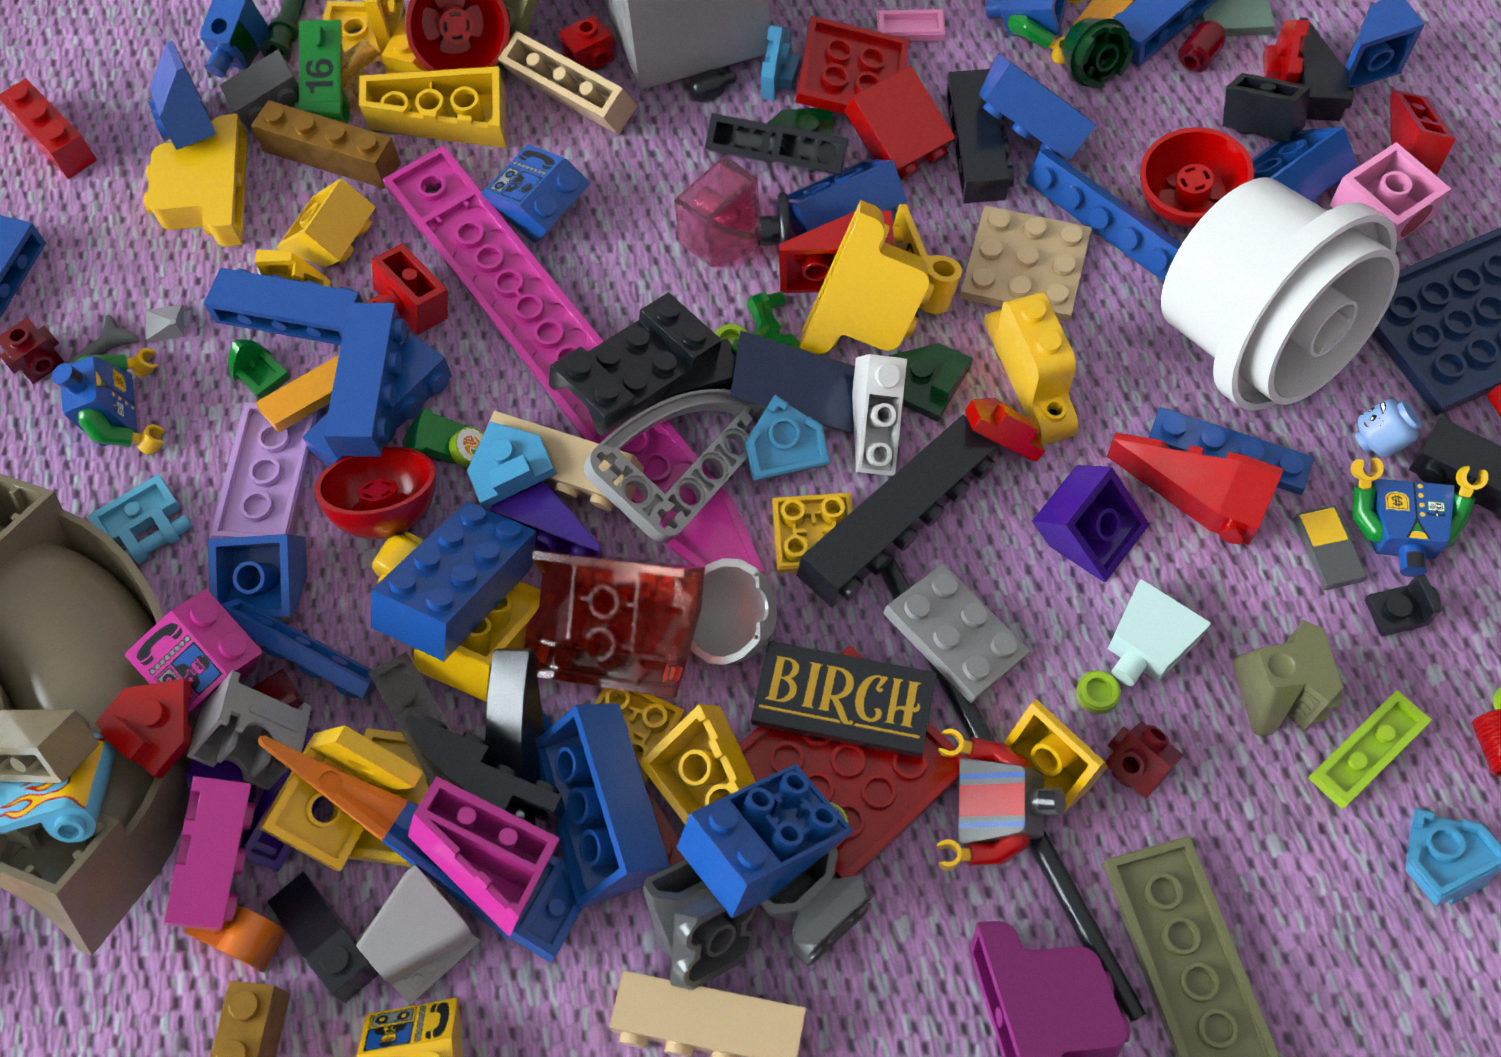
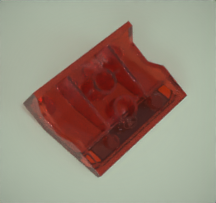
M563 550L533 551L532 560L542 574L540 602L538 610L526 625L524 649H534L538 677L669 698L677 697L701 612L705 567Z

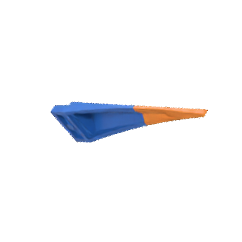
M267 736L259 737L258 742L261 747L411 865L417 866L425 876L508 941L510 939L515 940L549 963L557 956L582 908L578 909L564 860L552 855L509 937L408 837L412 818L419 806L418 804L344 773Z

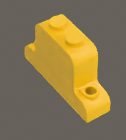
M238 114L218 116L212 120L216 135L178 150L175 149L172 142L156 146L151 153L150 165L146 166V176L149 184L148 192L144 193L143 197L147 213L154 214L164 229L177 230L203 227L207 236L213 235L216 242L225 247L242 245L248 141L247 132Z
M860 200L804 324L799 348L814 354H824L837 345L841 335H846L881 350L890 351L896 349L904 337L910 338L913 334L918 320L915 314L920 304L925 306L928 303L934 284L929 282L928 268L923 258L885 243L890 226L884 224L882 211L877 206Z
M1039 292L1004 302L1001 310L986 313L983 323L1026 417L1033 420L1039 430L1037 436L1041 444L1045 445L1076 436L1078 419L1069 397V391L1076 371V360L1045 293ZM1055 409L1058 415H1051L1048 410Z

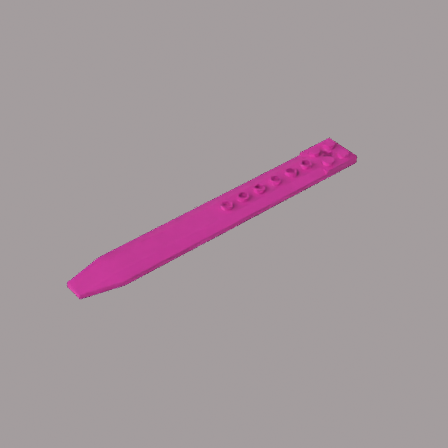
M444 145L383 178L384 185L421 234H424L583 439L600 444L613 431L629 420L627 419L601 436L595 429L588 408L568 388L563 387L553 390L549 386L551 364L580 346L588 352L604 341L495 207L481 195L482 191ZM429 186H433L434 188L441 187L439 191L435 193H428L427 190ZM668 420L642 433L620 449V451L633 454L644 466L642 473L663 493H666L698 458ZM702 464L703 473L708 478L716 480L705 465ZM722 486L674 539L665 542L670 550L698 571L704 566L722 558L742 559L765 575V569L737 507ZM636 487L631 500L634 503H642L644 499L643 493ZM686 487L679 489V496L684 503L688 505L696 504V495L691 489ZM671 509L661 518L659 525L662 528H666L677 513Z

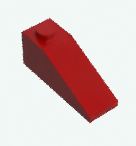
M1393 89L1390 94L1391 145L1397 142L1437 176L1456 140L1427 97Z

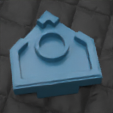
M770 25L767 35L769 43L766 52V62L763 61L761 71V94L763 99L774 101L779 88L792 91L801 66V55L792 54V28Z
M774 395L744 443L753 482L831 464L822 424L809 416L807 417L790 406L789 403Z
M491 421L467 469L478 500L484 508L557 474L544 441L539 435Z
M1415 808L1411 820L1405 870L1436 907L1447 901L1451 905L1488 886L1492 877L1501 873V843L1484 824L1465 819L1462 822L1434 816V812Z

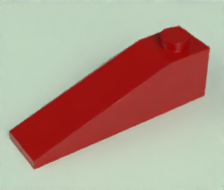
M1115 433L1107 454L1109 459L1206 529L1219 534V537L1225 542L1231 544H1250L1267 511L1282 476L1283 468L1243 454L1228 452L1227 458L1204 455L1203 447L1190 445L1189 450L1180 451L1170 449L1168 444L1162 440Z

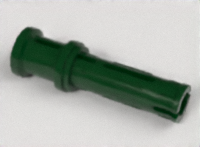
M306 0L283 1L279 15L272 19L268 26L270 34L267 39L263 40L260 47L264 57L279 50L287 62L290 61L292 56L290 48L292 43L296 42L299 37L297 24Z

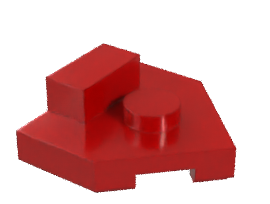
M1284 20L1276 45H1266L1263 53L1264 77L1298 83L1303 70L1304 58H1301L1304 49L1305 36H1308L1309 20Z
M996 398L973 399L965 409V414L974 432L1033 462H1037L1045 452L1037 436L1039 430L1034 421L1017 413L1010 406Z
M185 679L124 688L94 724L102 730L99 734L128 760L139 763L153 777L162 779L191 744V725L188 724V700H191V682Z

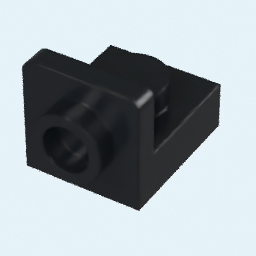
M1425 574L1415 576L1406 586L1369 594L1364 599L1381 637L1428 626L1442 611L1440 596L1437 590L1430 585Z

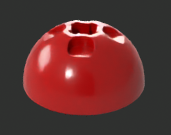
M410 0L405 15V32L413 54L429 71L494 67L499 62L498 58L508 45L510 23L502 0Z
M1203 127L1179 129L1162 136L1146 151L1140 166L1141 188L1149 206L1164 220L1188 228H1194L1200 219L1225 195L1254 178L1253 162L1245 147L1235 138L1224 132Z
M383 447L382 457L345 456L331 464L316 480L314 494L325 516L342 531L364 539H386L411 529L426 514L436 489L435 466L428 456L419 451L404 447Z

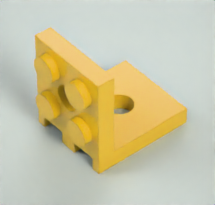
M404 0L327 1L322 20L342 21V61L383 62L381 54L398 27L401 18L406 13L407 7ZM354 29H362V30L359 31L358 33H354V34H350V33H349L350 31H352V30H354Z
M346 725L314 733L303 751L305 755L385 791L415 788L423 773L422 770ZM291 771L258 829L335 871H341L365 828L334 803H332L334 810L331 818L324 823L317 821L312 814V805L317 798L324 795Z

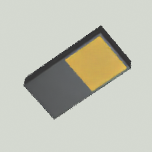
M1336 505L1296 514L1293 520L1324 591L1361 583L1367 578Z

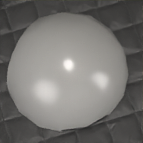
M722 558L704 566L691 579L681 598L678 617L681 637L686 640L692 652L706 661L707 664L734 665L753 658L772 638L777 621L776 598L772 586L764 573L742 559Z

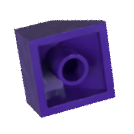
M1076 465L1032 520L1051 548L1103 582L1109 579L1150 525L1112 467Z

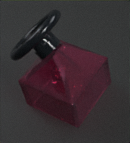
M725 155L674 199L679 244L710 267H718L757 249L760 245H779L791 239L788 195L785 192L778 194L777 216H760L758 178Z

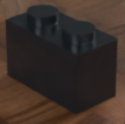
M1241 73L1226 87L1222 127L1235 129L1236 132L1241 134L1254 133L1268 136L1273 141H1291L1305 127L1311 86Z

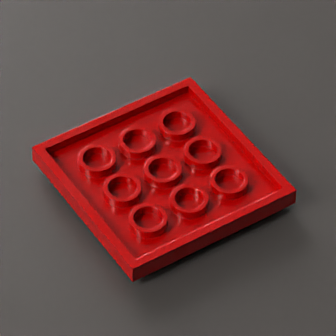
M851 645L840 653L841 655L864 659ZM929 721L922 758L758 726L739 743L756 782L797 764L829 802L843 809L848 819V825L853 831L851 835L836 847L838 859L835 875L838 878L859 875L959 780L960 759L966 758L961 752L955 757L943 756L938 748L953 751L957 748Z

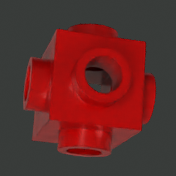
M594 14L558 31L563 56L593 71L615 60L612 47L615 44L614 35L609 26H603Z

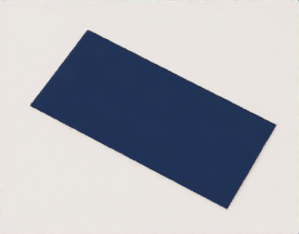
M740 330L730 397L767 407L774 395H777L789 403L790 406L807 417L813 418L820 424L854 434L852 392L855 366Z

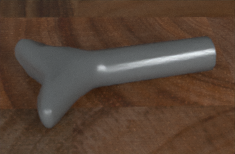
M106 315L101 336L65 363L73 364L82 356L99 355L113 347L138 343L139 337L128 330L117 328L115 319L110 315Z

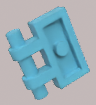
M159 474L88 515L91 523L108 534L119 546L124 543L127 548L124 551L138 565L150 558L148 554L167 543L170 545L182 539L180 537L181 534L193 528L192 523L185 514L172 522L169 520L168 516L182 508ZM155 524L159 528V530L141 541L136 537Z

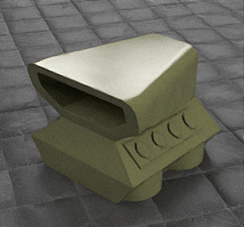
M1305 620L1290 635L1285 644L1265 646L1238 655L1233 661V668L1252 731L1258 736L1272 735L1280 727L1286 715L1298 726L1306 730L1310 724L1327 721L1329 708L1340 707L1342 704V689L1344 687L1325 630Z

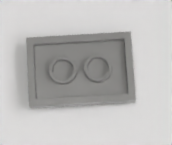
M944 563L890 602L883 612L970 704L1016 667L1030 653V650Z

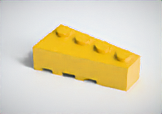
M499 66L359 76V107L369 130L506 148L507 146L506 90Z
M698 704L639 762V765L685 825L691 812L756 782L722 707L717 705Z

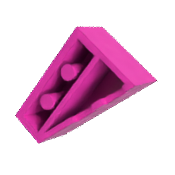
M193 776L164 925L221 931L224 921L233 922L238 894L229 892L233 874L242 875L247 848L239 847L242 829H251L255 803L248 802L251 788L250 783Z
M438 776L435 777L414 812L408 837L509 937L560 839Z

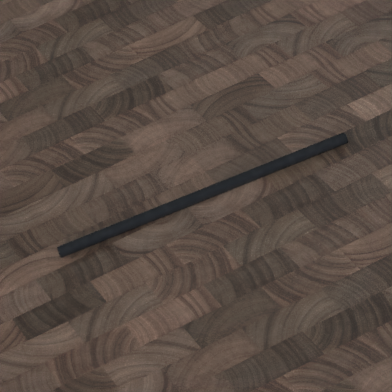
M891 554V561L880 574L891 595L896 599L908 590L910 585L893 554ZM927 659L933 672L937 673L936 677L969 738L975 737L996 742L975 702L970 704ZM1044 829L1043 836L1030 840L1028 846L1083 947L1092 950L1099 957L1104 971L1110 973L1114 985V998L1119 1011L1123 1012L1127 1016L1129 1023L1147 1013Z

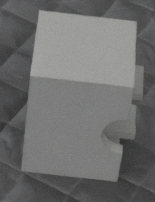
M232 670L201 706L187 757L214 767L217 762L231 761L242 771L244 781L269 790L289 768L261 747L258 739L260 736H267L302 753L311 705L303 703L296 709L238 683L240 673Z

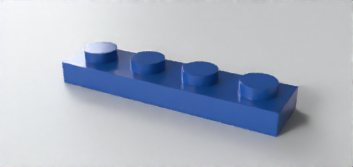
M1161 406L1158 409L1148 437L1162 440L1168 444L1170 449L1186 451L1192 445L1203 447L1204 455L1227 458L1228 452H1232L1283 468L1284 470L1277 488L1298 495H1302L1305 490L1314 461L1313 456Z
M239 598L221 604L253 641L263 645L262 650L275 658L291 660L299 665V670L302 673L313 678H324L336 685V690L347 697L363 699L376 690L383 675Z

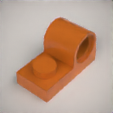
M236 905L233 922L224 921L221 931L186 928L184 933L264 973L287 931L258 913Z

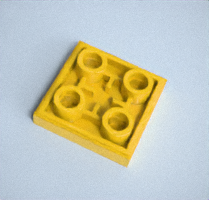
M851 492L772 498L777 574L797 573L801 556L853 511Z
M609 677V679L619 680L615 677ZM607 680L594 703H619L638 763L681 722L685 715L684 709L628 683ZM640 766L644 784L647 786L650 778Z

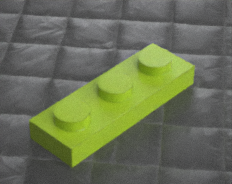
M1396 690L1308 779L1343 810L1432 719L1401 692Z

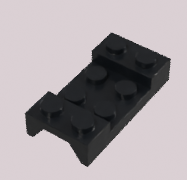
M668 292L640 309L638 321L588 352L580 346L551 364L549 386L553 390L563 387L568 388L588 408L596 431L603 436L717 361L722 339Z

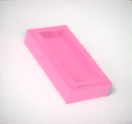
M944 9L877 10V31L909 39V42L945 41Z

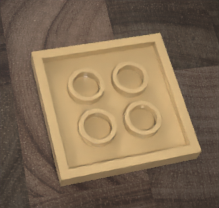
M984 205L962 284L960 299L1002 307L1004 302L1044 292L1057 319L1070 322L1092 227Z

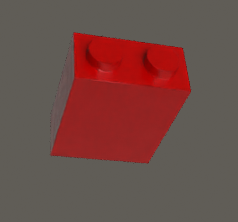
M911 65L852 96L844 110L872 158L877 160H893L898 176L902 181L920 170L918 165L928 160L932 165L943 159L949 153L947 148L956 138Z

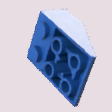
M794 764L691 812L677 848L730 917L734 918L768 900L851 835L853 829L799 766Z

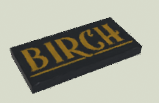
M769 641L751 716V725L922 758L937 673Z

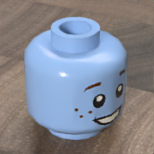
M1389 398L1358 417L1359 432L1355 434V437L1366 453L1374 451L1377 455L1388 458L1418 440V429L1422 427V423L1416 411L1407 401L1398 402Z

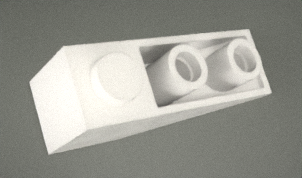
M873 354L856 358L852 392L856 472L893 476L896 472L907 359Z

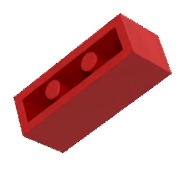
M27 78L12 85L0 94V103L13 122L67 179H70L97 161L82 135Z

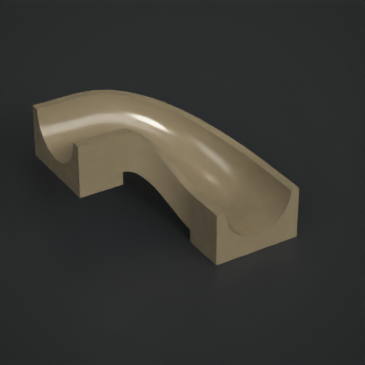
M0 474V710L76 709L89 722L90 731L99 734L102 730L94 723L124 688L149 684L126 658L125 654L164 617L163 612L149 583L134 561L108 534L88 520L63 510L55 491ZM196 712L188 716V724L191 725V740L197 722ZM189 747L162 779L153 777L139 763L128 760L117 750L95 832L84 841L69 843L57 840L47 832L41 822L0 834V888L14 894L36 908L67 935L77 950L93 956L152 883L171 855L183 830L185 809L188 807L191 792L186 783V769L188 765L192 764V758L187 757Z

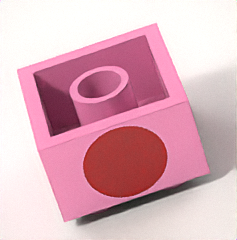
M1396 142L1345 175L1329 206L1335 208L1353 202L1364 203L1393 222L1396 228L1397 242H1399L1437 215L1451 188Z

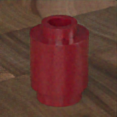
M1209 20L1194 28L1178 50V58L1186 69L1203 72L1210 66L1225 45L1226 32L1223 26L1218 22Z

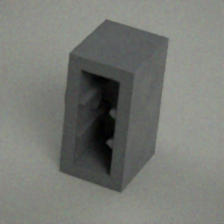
M279 50L274 51L220 84L234 114H238L241 122L249 131L253 130L251 125L268 100L294 107L295 102L299 101V78Z

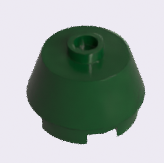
M1086 18L1077 22L1067 33L1062 46V56L1073 78L1080 85L1104 88V83L1109 81L1114 75L1122 76L1132 59L1133 49L1129 47L1128 35L1130 33L1120 21L1110 18Z

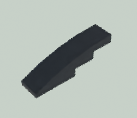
M498 648L493 650L487 696L485 741L488 744L487 746L494 761L492 767L495 764L505 765L519 774V778L534 784L536 780H541L535 738L545 732L534 649ZM517 811L515 816L536 826L535 817Z

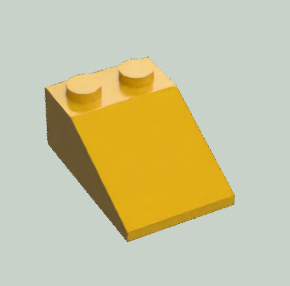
M520 581L445 661L414 648L413 670L486 702L493 650L498 648L523 649L552 594Z

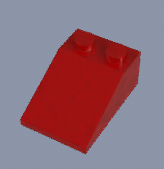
M882 211L884 224L890 226L885 243L894 246L892 211ZM855 212L779 244L780 292L815 293L820 291Z

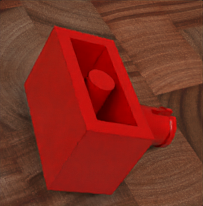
M403 243L371 259L373 289L379 295L365 303H395L400 317L406 320L407 325L417 335L448 319V289Z

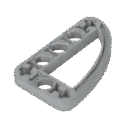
M726 389L698 390L671 397L640 412L606 437L585 460L583 468L585 476L651 539L660 543L669 542L689 524L745 461L747 453L744 443L750 433L748 434L743 429L751 422L753 417L759 420L767 407L730 397L731 390ZM699 411H722L736 415L666 493H663L619 451L630 441L654 426L684 414ZM725 438H731L738 442L741 448L740 455H734L726 449L724 444ZM606 460L611 466L603 472L598 466ZM708 462L715 465L719 472V479L713 480L708 478L703 473L702 464ZM622 474L625 478L616 486L613 482ZM627 485L636 486L642 491L644 496L642 503H634L627 498L625 493ZM686 487L694 492L697 499L695 505H688L681 500L679 496L680 488ZM672 509L677 515L673 517L666 528H662L659 525L661 518Z

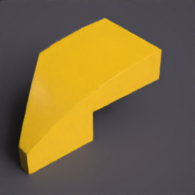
M256 250L255 264L261 275H279L289 280L300 282L313 281L320 285L331 287V281L292 252Z

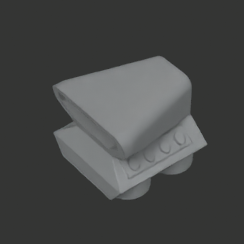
M415 865L404 874L372 923L355 938L358 942L356 946L380 976L390 983L410 1005L421 995L431 991L436 981L456 963L467 958L472 948L481 941L479 936L435 885Z

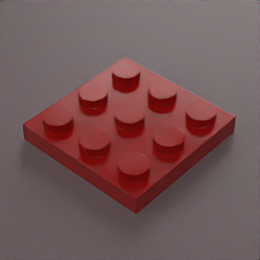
M810 15L795 103L845 114L844 110L852 96L906 68L909 39Z

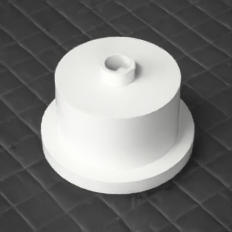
M1267 177L1253 179L1238 186L1220 199L1189 233L1166 275L1161 295L1162 314L1169 324L1215 358L1213 376L1216 387L1239 407L1252 411L1265 409L1275 404L1288 405L1298 402L1327 384L1351 361L1369 339L1385 314L1394 295L1400 272L1399 259L1396 255V228L1388 217L1364 203H1346L1327 211L1275 179Z

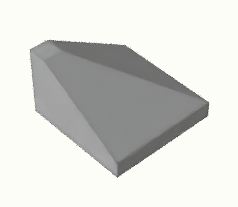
M182 304L146 310L147 343L184 337V306Z

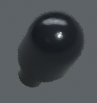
M731 69L720 74L716 70H708L691 79L688 87L689 94L697 102L710 101L720 97V94L724 93V87L736 83V78Z

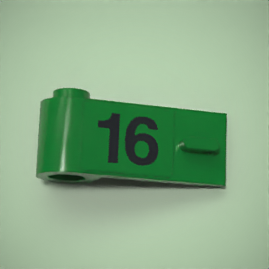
M299 21V101L295 102L294 108L349 124V101L342 90V21Z

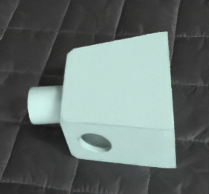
M1140 579L1108 647V650L1121 657L1111 671L1112 675L1126 686H1133L1143 672L1156 681H1160L1199 643L1211 622Z

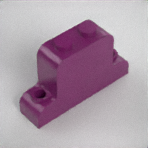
M1002 921L977 922L969 951L1002 1057L1119 1056L1124 1043L1130 1039L1129 1021L1127 1016L1119 1011L1114 998V985L1110 973L1104 971L1099 957L1092 950L1081 946L1028 950L1022 946L1017 932L1009 924Z

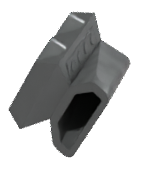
M836 847L768 900L760 903L769 915L793 926L794 957L801 958L808 967L817 962L872 907L870 900L874 894L864 885L863 875L834 879L838 859Z
M686 859L645 879L644 896L658 945L671 958L672 962L670 985L694 990L744 962V958L750 952L754 943V934L747 928V923L754 916L757 906L731 918Z

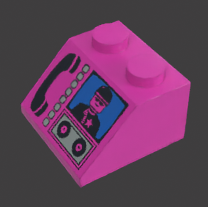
M206 588L166 614L126 652L125 656L149 684L178 679L190 681L191 700H188L189 716L201 708L232 670L240 673L239 681L251 674L263 652Z

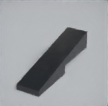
M711 113L705 149L710 152L841 175L849 139L779 124L776 126Z

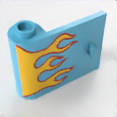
M92 733L100 745L63 783L0 782V834L41 822L52 837L63 842L76 843L90 838L97 826L117 753L116 748L100 734Z

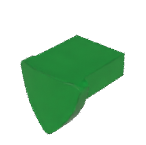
M234 340L228 357L230 377L234 381L239 379L259 400L271 394L291 378L288 372L270 356L271 353L263 345L252 340Z
M424 408L409 427L402 445L404 448L419 451L444 462L457 464L450 454L449 441L453 434L468 426L432 413V410Z

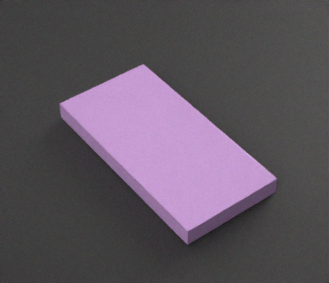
M244 402L209 539L293 534L312 454L302 437L319 422L321 416L320 409L278 433L260 413L256 403Z

